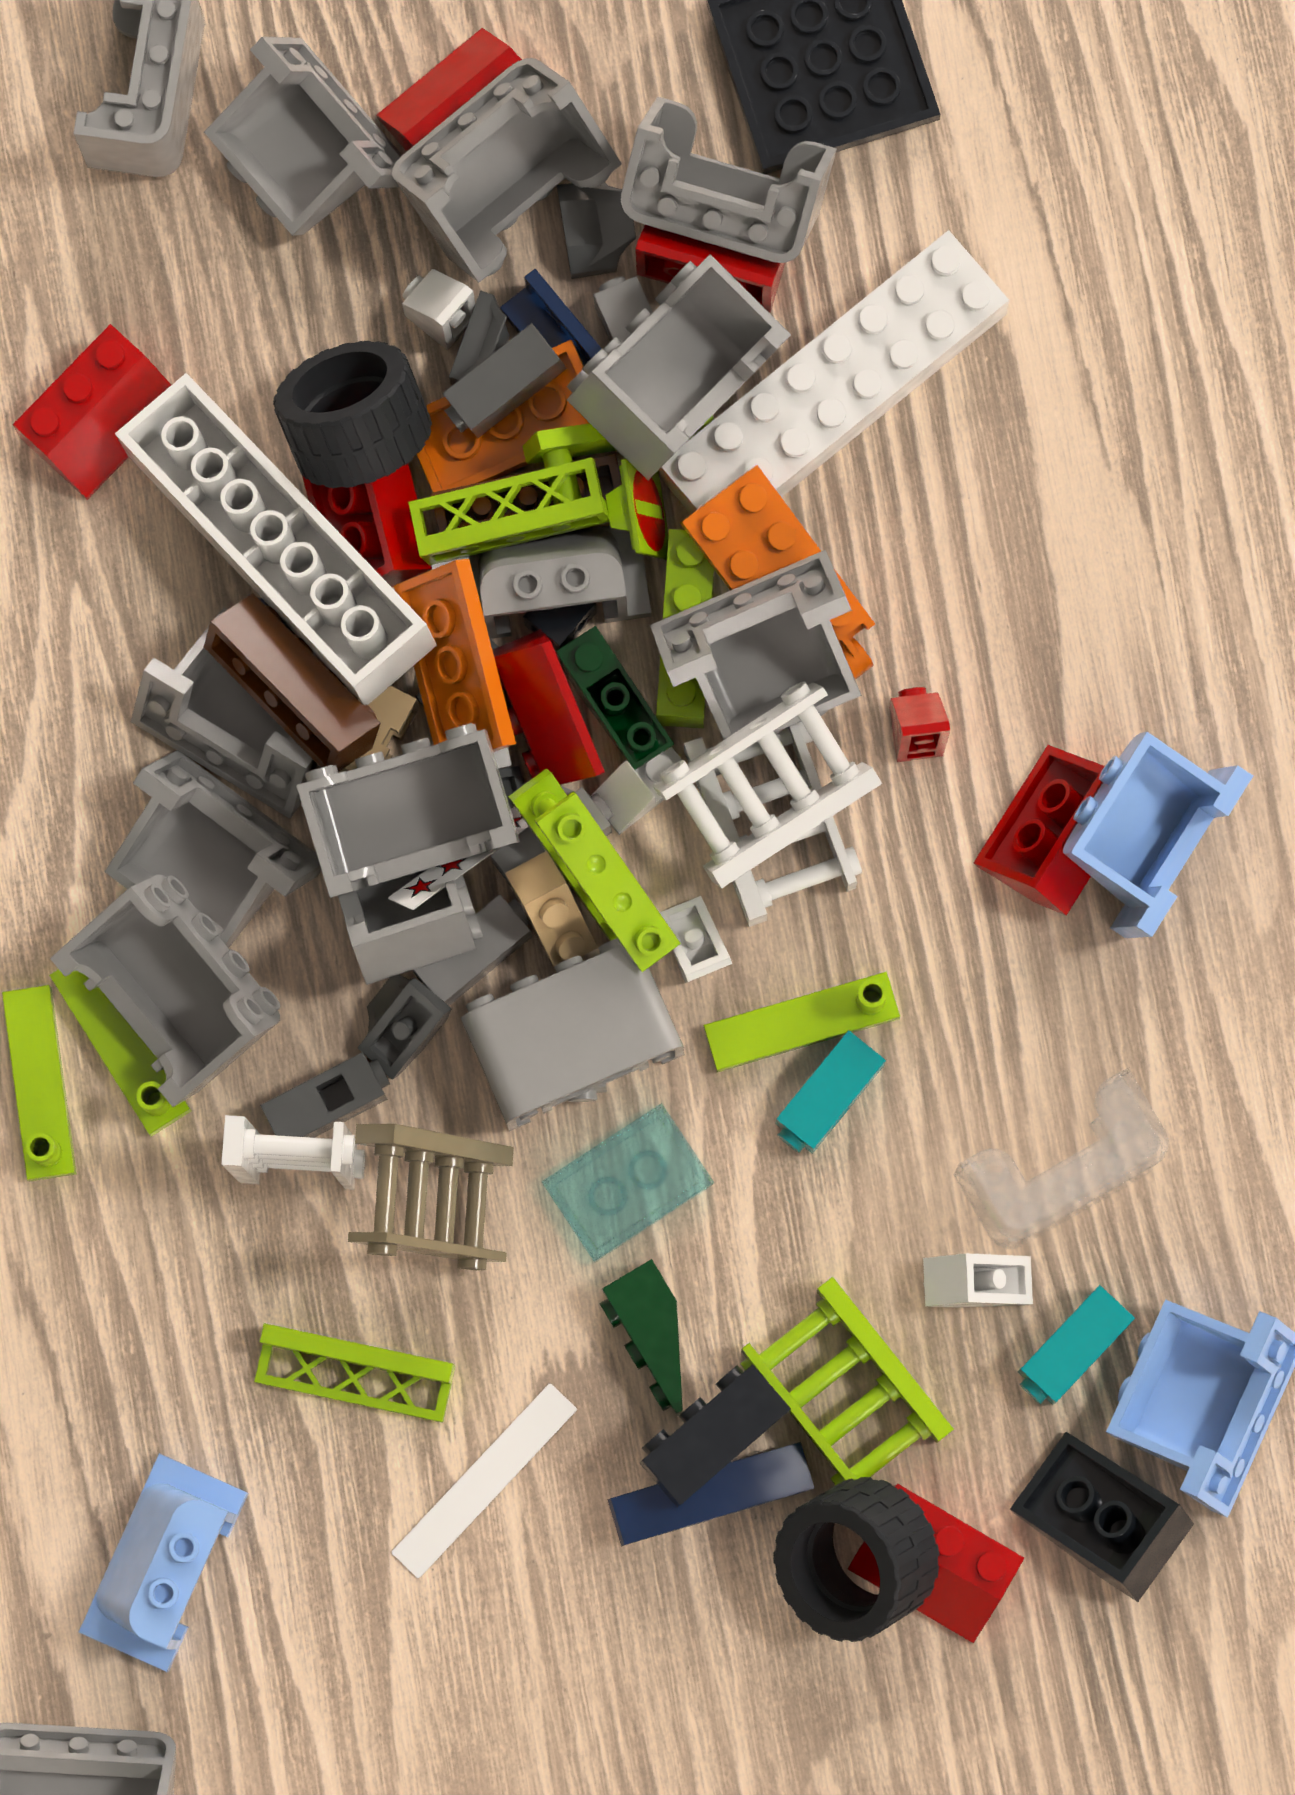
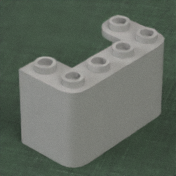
M114 0L112 10L113 21L117 29L123 35L137 39L128 95L104 92L103 102L96 110L88 114L87 112L77 111L73 134L87 168L165 177L175 172L183 158L205 26L203 11L199 0Z
M526 58L507 68L395 162L391 175L447 258L479 283L485 277L496 273L502 267L507 255V248L501 239L496 236L498 233L510 228L522 213L537 201L546 198L563 179L566 178L575 186L581 188H594L603 184L610 174L622 163L571 83L538 59Z
M657 97L637 128L621 192V205L629 218L645 225L772 262L785 263L796 258L800 254L820 214L837 148L809 141L796 144L790 149L784 161L779 179L691 153L697 133V120L694 113L689 107L679 102Z
M711 254L698 267L691 261L688 262L655 298L660 306L652 314L644 308L626 327L631 335L623 343L615 337L566 386L572 392L567 401L647 480L791 336Z
M470 723L445 731L447 741L431 746L429 738H424L401 745L403 755L387 760L384 759L382 751L355 759L357 768L350 771L338 773L336 765H329L305 773L307 782L298 784L296 787L330 898L520 842L487 730L477 731L475 724Z
M426 870L338 896L347 926L346 929L366 985L477 949L474 940L483 936L463 875L456 880L446 882L445 888L414 910L391 901L388 897Z
M159 874L130 886L50 959L65 977L73 971H78L89 978L84 983L89 991L97 987L101 989L158 1058L151 1066L156 1072L164 1069L166 1073V1081L158 1090L171 1106L175 1107L203 1089L279 1023L280 1014L278 1010L280 1009V1003L269 989L260 987L251 976L246 960L235 950H230L218 936L219 930L214 921L206 914L199 913L188 900L189 895L185 886L173 876L165 877Z
M617 938L601 945L598 948L600 955L583 961L581 956L572 957L554 967L556 974L540 981L537 975L526 977L510 986L512 990L510 994L496 1000L492 994H488L466 1005L468 1013L461 1017V1021L509 1131L530 1123V1118L538 1114L537 1109L540 1107L543 1113L549 1112L553 1106L638 1069L643 1071L649 1068L648 1060L652 1059L653 1063L661 1061L663 1065L684 1056V1046L650 969L648 968L641 972Z

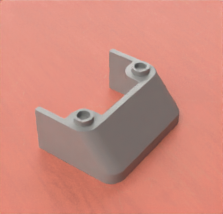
M0 1723V1795H174L176 1744L167 1734L155 1731Z

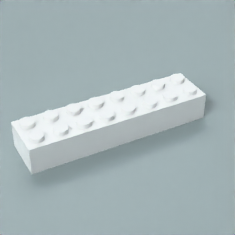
M948 230L688 440L659 469L660 479L690 514L755 465L759 466L779 495L783 497L1006 316L1009 299Z
M187 373L115 433L128 457L254 591L277 612L287 626L311 648L320 661L339 678L344 686L364 706L366 704L369 705L437 646L427 624Z

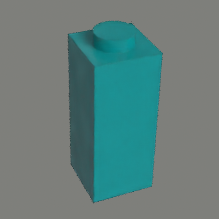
M848 1030L776 1118L775 1124L782 1129L777 1136L796 1152L800 1153L803 1148H806L813 1154L885 1066L886 1060Z
M1099 1285L1018 1371L1025 1378L1019 1385L1039 1404H1042L1047 1399L1054 1405L1131 1324L1135 1317Z

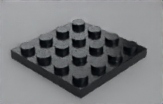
M707 0V7L763 174L783 169L784 161L790 149L804 141L816 142L837 148L836 152L940 120L941 114L902 0Z

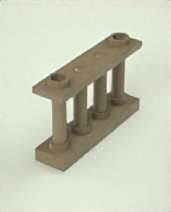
M356 1124L355 1144L375 1147L374 1155L379 1156L374 1231L348 1232V1242L368 1245L367 1254L396 1256L397 1250L455 1259L458 1260L457 1268L465 1270H486L487 1262H506L507 1252L483 1248L488 1175L493 1174V1166H513L514 1147L400 1124ZM405 1153V1161L409 1162L405 1229L404 1235L393 1233L398 1159L403 1158ZM435 1159L434 1167L439 1168L435 1234L434 1240L424 1239L428 1168L429 1164L434 1163ZM464 1168V1172L469 1173L464 1245L454 1244L453 1241L458 1170Z

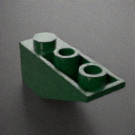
M596 626L556 651L563 672L634 770H637L674 745Z
M651 1259L602 1288L607 1299L599 1304L613 1328L622 1324L631 1338V1341L624 1346L638 1370L647 1365L656 1380L654 1384L649 1386V1389L663 1412L672 1407L676 1416L683 1412L677 1300Z

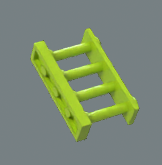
M546 768L508 796L608 940L611 941L617 938L641 972H644L681 944L574 791L567 796L553 774Z
M831 1277L817 1289V1293L822 1299L816 1303L818 1308L761 1354H758L751 1344L748 1343L741 1349L746 1359L740 1365L744 1370H747L753 1364L791 1408L789 1413L837 1472L830 1478L836 1486L851 1478L856 1480L860 1477H872L920 1437L925 1441L931 1436L938 1443L952 1432L954 1428L834 1277ZM841 1322L852 1336L846 1341L848 1346L791 1392H788L771 1370L829 1323L835 1326ZM871 1360L882 1374L876 1379L878 1385L819 1431L801 1408L858 1362L861 1361L862 1364H865ZM901 1398L912 1412L906 1417L908 1423L849 1469L831 1446L891 1399L895 1402Z

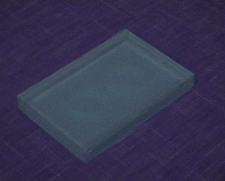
M661 1103L543 1180L542 1184L595 1263L714 1185V1181Z

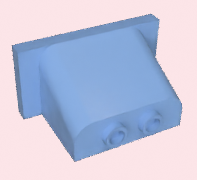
M1149 732L1136 735L1119 758L1113 756L1108 761L1099 776V780L1103 784L1094 798L1088 796L1074 815L1073 819L1078 823L1067 839L1063 853L1125 904L1110 928L1124 938H1142L1154 935L1178 897L1169 891L1171 885L1212 820L1217 817L1229 816L1253 778V775L1238 765L1212 769L1207 773Z
M1165 1299L1151 1332L1147 1333L1140 1342L1138 1348L1139 1359L1132 1375L1127 1377L1120 1387L1118 1393L1119 1404L1106 1432L1116 1439L1188 1471L1180 1490L1209 1510L1228 1518L1295 1368V1332L1276 1317L1259 1311L1252 1329L1248 1333Z
M159 1453L80 1627L79 1633L169 1672L189 1628L179 1623L218 1535L230 1536L249 1493Z

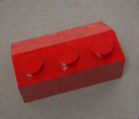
M481 28L376 116L400 145L408 151L507 68L522 59L509 45L484 28Z
M649 225L644 226L635 248L637 275L667 284L671 282L688 262L691 261L698 267L711 254L770 313L785 263L772 262Z
M109 324L12 425L20 439L88 500L128 458L115 433L167 390L171 384L138 348L115 327Z
M408 464L403 465L389 476L377 479V481L349 488L319 486L302 476L308 501L391 587L432 570V565L429 566L419 556L409 502L417 500Z
M540 629L493 649L502 690L505 691L511 705L507 710L514 736L522 733L529 748L528 751L521 754L531 778L533 779L547 768L561 785L605 773L551 640Z
M1047 745L973 863L1031 901L1067 916L1091 876L1063 853V848L1078 823L1073 819L1077 809L1088 796L1094 798L1103 784L1099 780V776L1105 766Z
M897 1483L895 1488L906 1492L909 1498L924 1511V1516L928 1523L932 1525L935 1533L934 1538L939 1548V1572L934 1582V1589L930 1596L925 1598L924 1603L916 1610L974 1643L998 1606L1025 1558ZM863 1541L847 1569L880 1588V1574L876 1559L869 1546Z

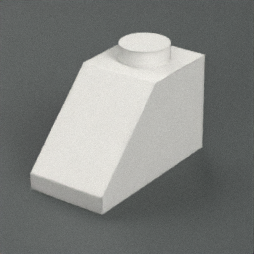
M431 269L425 278L420 275L417 276L408 285L402 296L405 299L402 303L405 317L447 351L466 330L475 306L472 289L435 269Z
M965 1253L923 1258L925 1306L986 1307L1033 1304L1031 1256Z

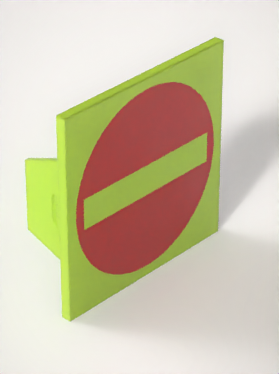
M621 459L622 465L619 468L622 485L606 494L610 527L629 531L632 550H635L637 554L667 560L669 534L659 470L647 480L627 459Z

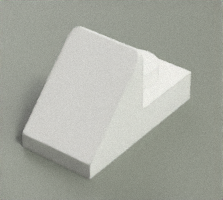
M672 747L637 770H634L626 760L591 795L593 796L595 793H598L613 813V816L608 821L619 835L665 800L657 794L653 786L662 781L660 774L665 769L682 760Z
M701 896L660 912L681 943L673 949V953L685 983L732 964L731 958Z

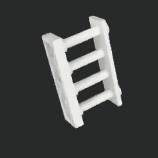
M800 682L792 686L781 695L783 702L688 764H686L685 760H681L669 766L660 774L662 781L653 786L657 794L665 800L670 799L676 794L679 796L712 849L710 854L712 860L703 865V868L712 882L720 888L733 882L882 784L873 767L863 762L858 765L855 762H848L814 706L815 703L828 696L824 687L814 682L809 685L806 682ZM797 715L833 772L830 775L832 782L818 791L815 788H808L774 732L775 729ZM755 742L759 743L793 798L790 801L792 808L778 817L775 814H768L734 759L735 755ZM716 768L720 771L753 824L750 828L752 834L737 844L734 840L729 841L693 784Z
M802 722L785 728L776 736L783 747L792 744L801 767L800 775L809 789L815 788L818 791L822 786L806 743L813 741ZM702 737L684 743V752L688 763L711 749H706ZM755 742L735 755L734 759L739 763L762 755L764 751L759 743ZM716 768L697 780L696 785L701 797L729 841L734 840L737 844L746 838L747 834L741 837L738 836L733 819L739 818V812L744 810L731 790L722 793L717 779V775L721 773ZM780 778L752 787L762 804L790 794ZM833 816L794 841L797 842L825 832L834 856L833 859L766 883L764 879L755 881L751 870L732 882L749 927L767 921L765 908L773 905L772 900L841 876L847 892L856 889L857 880L855 876L861 874L862 869L853 846L845 849Z
M225 1115L221 1165L240 1183L259 1184L260 1173H268L269 1168L332 1172L344 1189L354 1190L355 1178H364L365 1150L357 1149L358 1144H355V1135H352L344 1122H334L333 1139L261 1135L245 1116Z

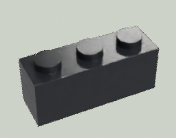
M753 1364L744 1372L738 1365L735 1366L715 1384L721 1392L709 1403L706 1404L701 1397L698 1398L679 1415L684 1422L679 1429L672 1435H669L663 1429L642 1447L647 1456L640 1462V1465L677 1508L791 1410L788 1404Z

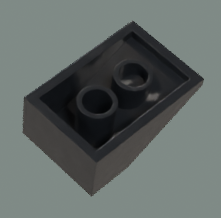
M1065 1432L1010 1508L1015 1515L1097 1576L1136 1602H1139L1194 1525L1180 1504L1068 1432Z

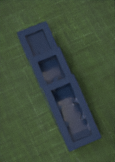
M801 1442L730 1462L678 1508L658 1484L607 1500L620 1544L625 1546L815 1488Z

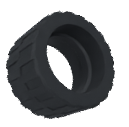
M359 341L345 343L319 352V354L303 361L300 366L293 369L286 376V379L281 382L276 390L277 394L273 400L275 414L301 475L305 479H309L313 484L325 485L328 488L356 487L357 485L368 484L384 476H389L403 465L408 464L425 446V441L429 439L431 434V418L408 359L399 348L393 345L390 346L385 342Z
M860 1477L856 1480L851 1478L839 1483L796 1508L795 1512L788 1515L783 1522L782 1529L778 1531L776 1536L773 1563L776 1566L775 1576L784 1594L783 1597L803 1623H807L812 1627L813 1631L820 1635L829 1636L832 1640L857 1642L867 1637L875 1636L924 1603V1599L932 1593L935 1579L938 1577L939 1548L934 1538L935 1533L932 1525L928 1523L924 1516V1511L909 1498L906 1492L895 1488L891 1483L884 1480L878 1481L873 1480L871 1477ZM835 1523L843 1525L858 1534L872 1551L880 1574L878 1595L856 1585L842 1569L833 1543Z

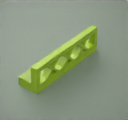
M592 457L409 502L419 556L429 566L610 522L607 502L602 497L596 464ZM586 472L590 496L571 501L558 493L568 476ZM555 479L551 487L542 483ZM535 485L546 492L543 500L535 510L524 512L512 504L522 487ZM509 491L504 499L497 495V493ZM489 496L500 503L499 508L489 521L478 523L466 515L476 498ZM553 498L562 502L549 506ZM463 502L459 510L451 506L452 504ZM443 507L455 515L444 532L427 536L423 511ZM508 509L516 513L514 515L503 517ZM462 520L470 524L469 526L458 528Z
M264 1323L260 1343L263 1345L255 1383L443 1423L455 1371L453 1363ZM273 1347L293 1351L303 1367L286 1379L267 1375ZM301 1353L318 1356V1358L307 1364ZM327 1359L340 1361L350 1377L333 1389L322 1387L312 1372L313 1368ZM348 1363L365 1366V1368L354 1374ZM374 1369L387 1371L397 1387L380 1399L369 1397L358 1381ZM307 1373L313 1384L295 1380ZM394 1373L412 1376L413 1378L401 1384ZM421 1379L441 1383L435 1411L416 1407L405 1390ZM354 1383L361 1395L342 1390ZM401 1393L408 1405L389 1400Z

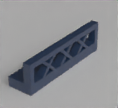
M536 269L532 270L524 277L525 288L504 303L500 310L506 315L507 320L518 334L532 323L551 348L572 340L585 366L602 348Z

